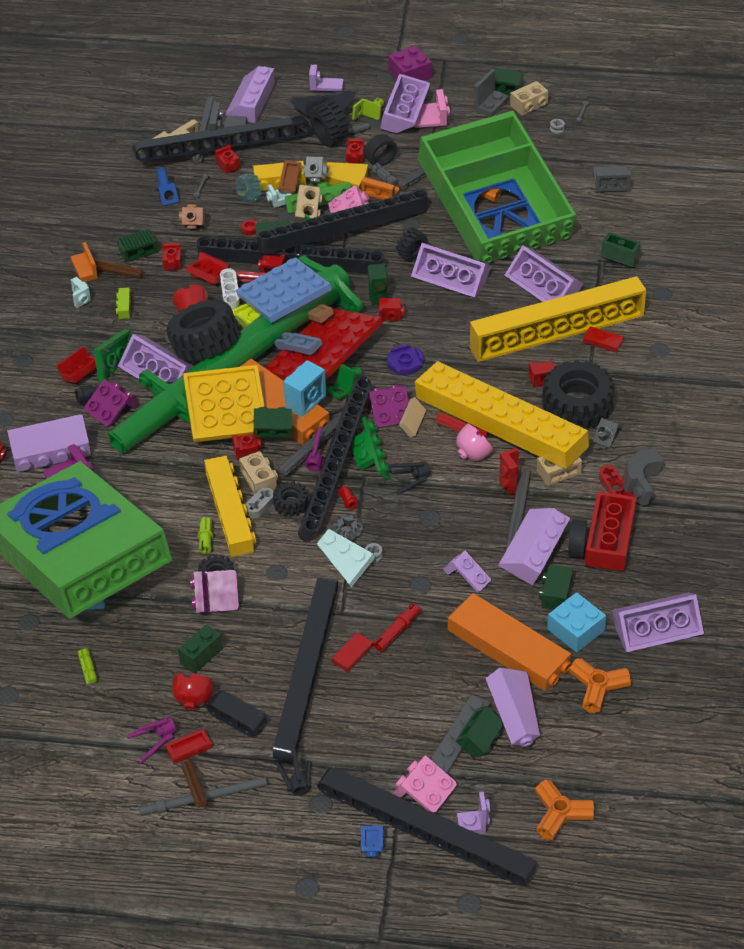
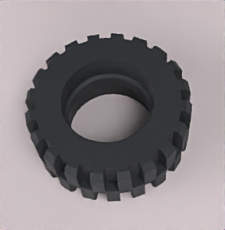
M211 299L204 302L200 301L197 304L189 305L186 309L180 310L168 322L166 329L168 339L176 356L190 362H200L222 354L224 350H228L236 342L240 333V328L231 306L217 299L214 301Z
M574 360V362H564L563 365L559 364L554 369H551L544 379L543 409L584 429H588L590 426L592 428L596 427L600 423L601 418L606 419L610 416L613 409L615 388L613 379L606 370L600 369L599 365L595 363L592 365L588 361L579 362L580 360ZM571 392H582L590 396L584 398H575L567 394Z

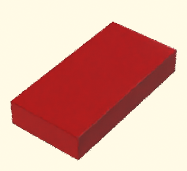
M591 326L583 337L584 343L616 353L624 340V336Z
M356 633L332 657V663L349 672L373 647V642Z
M204 729L165 744V749L173 764L213 748Z

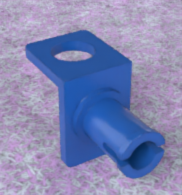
M166 167L155 169L159 185L155 188L159 190L162 205L178 202L175 183L169 182ZM170 190L173 192L174 197L172 200L165 199L164 193Z

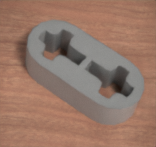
M261 488L246 503L247 516L249 518L256 519L261 517L274 503L273 490L271 488Z

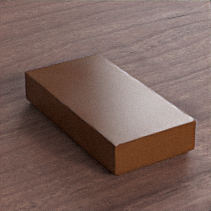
M284 161L278 188L279 192L296 193L301 162Z

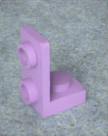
M311 65L309 73L310 90L342 91L343 79L320 78L317 65Z
M465 550L454 557L443 568L448 575L453 571L459 572L476 592H480L491 581V578Z
M479 792L478 811L457 813L458 825L477 834H486V825L490 824L488 813L490 812L489 799H485L484 792Z

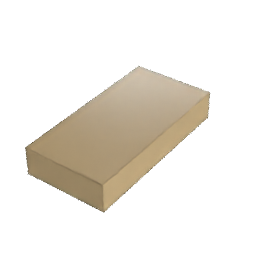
M416 398L410 399L399 424L410 438L416 435L426 412V409Z

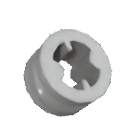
M561 119L551 120L550 131L555 134L564 132L565 122Z
M371 543L365 547L367 551L374 553L375 558L371 563H377L382 559L383 551L379 544Z

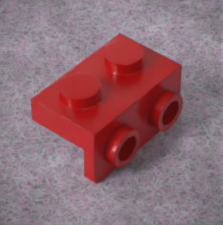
M200 252L198 261L187 265L186 272L191 273L195 278L206 280L208 284L216 285L221 282L220 272L229 268V264L204 252Z
M80 347L56 365L62 380L72 383L82 381L85 375L97 369L94 356H89L85 347Z
M517 448L500 453L499 481L502 488L506 489L509 495L516 493L519 463V450Z

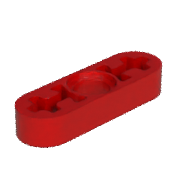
M605 465L600 468L599 480L608 493L633 496L631 492H625L622 477L613 466ZM620 486L622 489L614 490L611 487Z

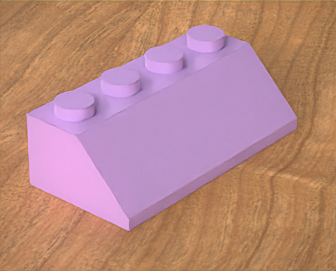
M258 66L244 76L225 115L243 116L247 118L246 122L256 123L275 85L274 68Z
M399 74L384 111L380 129L398 133L415 126L430 83Z
M422 243L411 277L476 298L487 281L491 265Z
M522 245L505 273L506 277L542 302L577 293L583 285L582 282L524 245Z
M133 334L118 367L138 379L139 374L148 369L171 385L183 373L193 368L194 365L178 358L174 353L149 338Z
M82 414L7 430L16 472L70 460L68 446L75 444L79 450L82 449L85 457L91 456Z
M554 508L529 509L498 566L533 586L570 517Z
M683 593L612 610L616 631L626 652L704 634L697 595L693 593Z

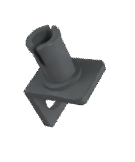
M601 418L593 442L610 448L617 429H622L623 426Z

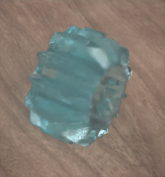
M251 173L238 176V180L235 181L237 185L234 188L237 190L235 195L239 196V200L244 202L258 200V196L262 195L260 192L262 188L260 186L261 181L258 180V176Z

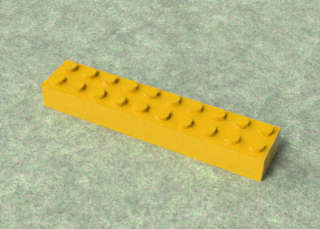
M636 276L471 321L470 349L477 362L585 333L590 326L599 329L644 316L646 289Z
M437 361L415 381L417 399L539 457H543L545 460L564 469H567L589 448L588 430Z

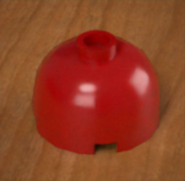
M184 673L176 674L173 677L172 693L174 699L183 705L184 709L195 710L196 707L205 705L211 699L214 682L212 683L210 678L192 673L190 677H184Z

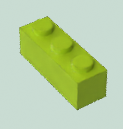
M119 288L118 293H116L118 299L116 300V306L118 307L116 308V315L119 316V319H130V288Z

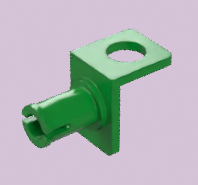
M342 364L339 367L337 383L326 389V392L338 399L344 398L349 394L355 379L362 376V370L357 366L351 369ZM334 390H341L343 393H336Z

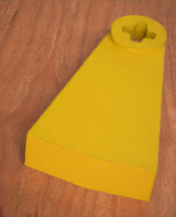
M327 162L329 167V174L326 176L327 183L335 185L350 182L351 188L356 185L361 190V180L363 177H368V164Z

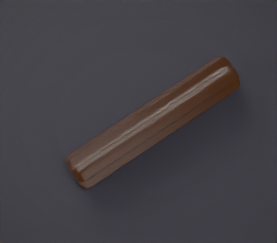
M98 259L94 260L96 270L139 279L143 276L142 268Z
M190 760L183 762L182 770L195 805L198 808L205 807L207 805V798L194 764Z

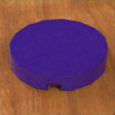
M410 345L397 346L387 356L388 367L391 371L401 375L416 373L423 366V353L416 347L415 349L411 348Z

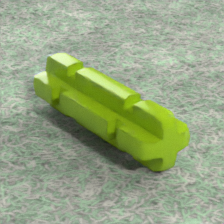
M87 648L80 649L78 655L86 683L89 685L96 683L97 678L89 650Z

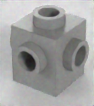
M306 157V165L303 167L305 177L312 183L326 181V176L329 174L327 160L324 157Z

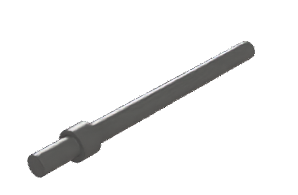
M263 777L204 791L208 800L266 786L267 782L266 778ZM192 794L166 801L161 799L155 801L154 804L139 807L140 816L154 812L159 814L167 812L166 809L195 802Z

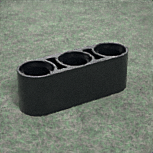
M220 690L206 705L208 712L212 716L252 738L267 723V718L262 712L223 690Z

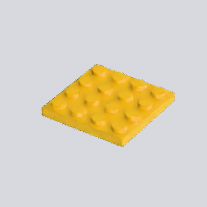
M257 365L183 373L193 442L232 438V435L253 434L254 408L264 407Z

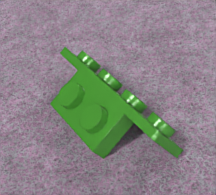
M327 181L317 183V186L313 187H319V194H322V201L318 206L329 204L334 198L351 188L350 182L335 185L327 183ZM298 190L297 194L285 196L288 213L296 211ZM310 195L306 196V198L309 200L314 199Z

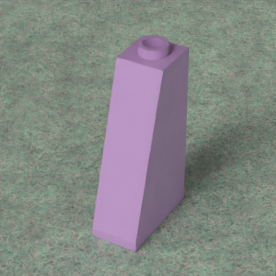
M498 668L485 679L511 744L521 745L522 747L529 746L540 734L528 674L525 671Z

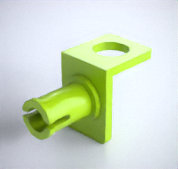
M379 97L373 102L361 99L353 106L352 120H356L362 114L379 120L384 101L381 98L379 99Z

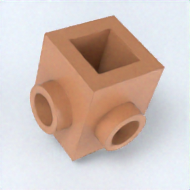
M187 204V207H182V211L179 212V221L182 222V225L186 226V229H197V226H205V209L197 207L196 204Z

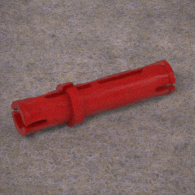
M411 603L402 614H398L395 622L373 642L374 648L377 651L383 652L404 629L411 625L412 620L421 613L420 608L416 604Z

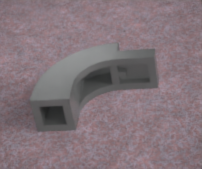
M656 448L644 449L635 453L630 458L623 475L622 483L625 492H633L640 505H648L653 493L645 477L658 475L664 462Z

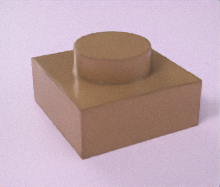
M319 304L307 314L310 320L322 323L334 312L332 307Z

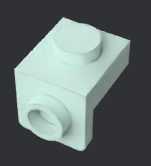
M271 184L267 185L268 192H266L268 202H271L274 208L286 205L285 196L291 194L274 190Z
M77 277L71 280L74 306L79 308L91 301L90 291L84 281L82 282Z

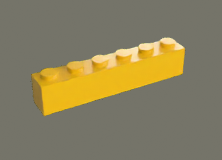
M227 456L204 460L205 473L230 556L254 552L253 544L256 543L254 532H250V529H252L250 518L245 516L247 515L246 505L241 504V501H243L242 492L237 490L239 485L237 477L232 475L234 474L232 462H228Z

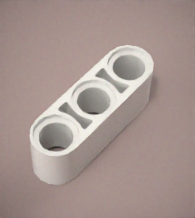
M230 268L224 269L220 272L223 301L228 303L232 309L240 306V298L236 293V289H238L236 272Z

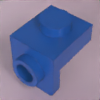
M361 826L360 851L365 853V857H378V853H383V826Z

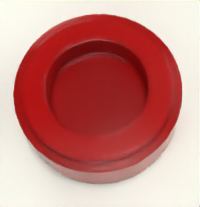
M254 220L244 221L241 225L242 233L247 236L255 235V223L257 222Z

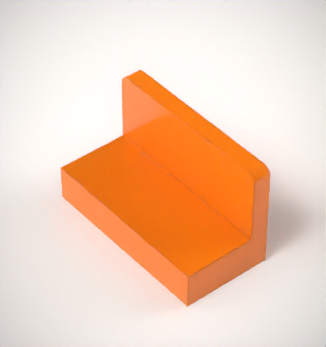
M363 177L361 180V191H365L370 197L383 200L397 196L400 192V188L395 185Z
M86 242L82 243L84 253L70 256L78 278L82 282L98 279L95 261Z

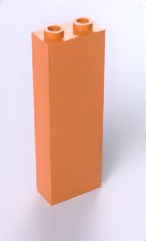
M253 359L240 366H258L264 407H285L282 379ZM318 404L303 418L292 412L291 437L304 445L317 433L318 427L323 428L330 422L329 412Z
M474 593L448 617V631L508 669L527 672L529 682L545 692L551 686H555L559 677L563 673L566 674L572 665L570 663V652Z

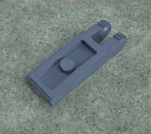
M287 332L282 334V339L275 341V346L280 350L284 351L286 349L308 355L315 353L322 345L320 338Z

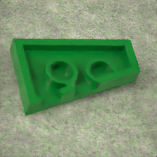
M122 330L94 349L99 383L103 379L108 380V374L116 370L115 365L121 360L131 339L130 330Z

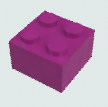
M416 45L388 55L389 72L396 79L399 74L422 81L432 78V62Z

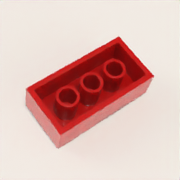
M597 492L586 547L585 566L618 571L625 570L637 497Z

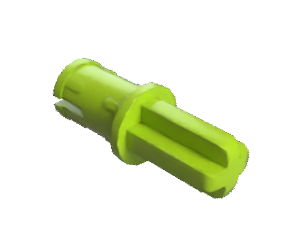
M202 517L200 531L198 532L199 552L207 554V548L208 553L211 552V539L213 538V533L211 532L212 520L206 517Z

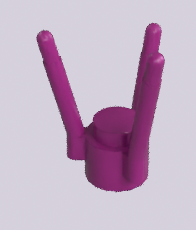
M318 427L313 451L306 457L304 465L310 471L320 470L324 461L321 453L317 452L322 427Z
M170 717L138 727L139 731L127 735V738H132L155 730L158 737H164L139 759V763L144 762L164 743L173 739L172 733L176 732V727Z

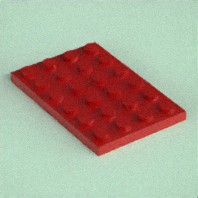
M332 309L334 313L326 321L319 323L312 320L300 332L302 335L321 339L322 345L315 353L308 355L285 349L279 352L265 368L280 379L285 380L286 377L296 371L298 366L308 360L325 369L326 381L383 323L382 318Z

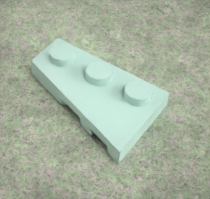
M330 529L325 532L317 543L321 551L351 588L375 558L373 553Z

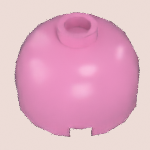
M466 424L456 437V445L459 448L457 452L464 460L468 458L472 461H480L486 458L493 448L484 436L481 437L477 433L478 430L470 424Z

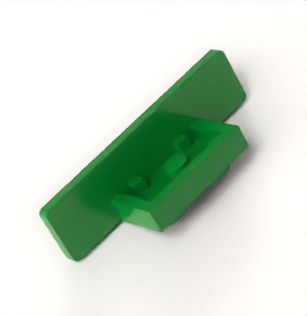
M364 416L362 421L365 431L351 440L357 467L362 471L375 463L377 471L388 480L390 479L388 472L390 468L384 459L386 457L385 452L380 446L382 441L376 432L378 428L373 420L370 421Z

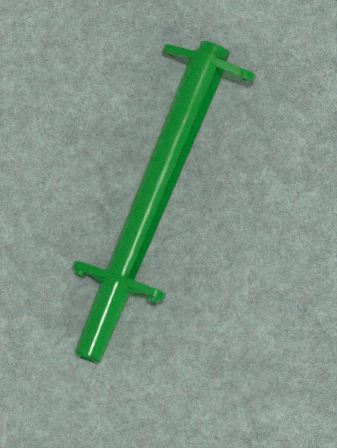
M302 255L297 259L329 282L332 290L272 323L260 315L240 331L238 339L228 350H224L220 355L213 356L214 358L204 359V361L199 362L186 373L240 367L250 359H257L275 346V341L282 339L283 333H293L310 321L307 313L319 304L330 306L335 303L350 312L357 313L363 310V304L349 289L350 279L340 266L333 264L330 267H324ZM148 369L142 371L139 374V383L149 389L155 396L108 432L109 444L123 454L176 416L191 425L183 375L169 385Z

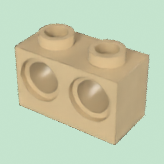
M537 81L510 94V106L521 116L548 104V90Z
M299 185L294 223L305 220V211H309L312 214L309 215L311 218L320 216V210H317L318 204H321L322 201L319 187ZM310 195L314 199L309 200L306 198V196Z
M259 451L239 459L240 472L254 494L264 487L275 490L278 475L275 470L270 468V462L267 457L264 458Z
M543 457L537 458V472L547 486L581 474L582 460L580 457L567 469L545 460Z

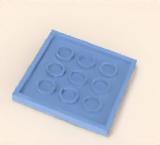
M294 258L279 267L273 268L270 272L258 276L255 280L243 284L240 288L236 289V293L243 301L272 323L332 290V287L324 278L300 260Z

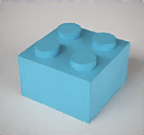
M307 360L298 366L296 371L290 376L286 377L283 381L285 408L292 409L293 413L302 418L326 396L325 369Z
M576 592L548 614L547 630L577 653L605 631L606 615Z

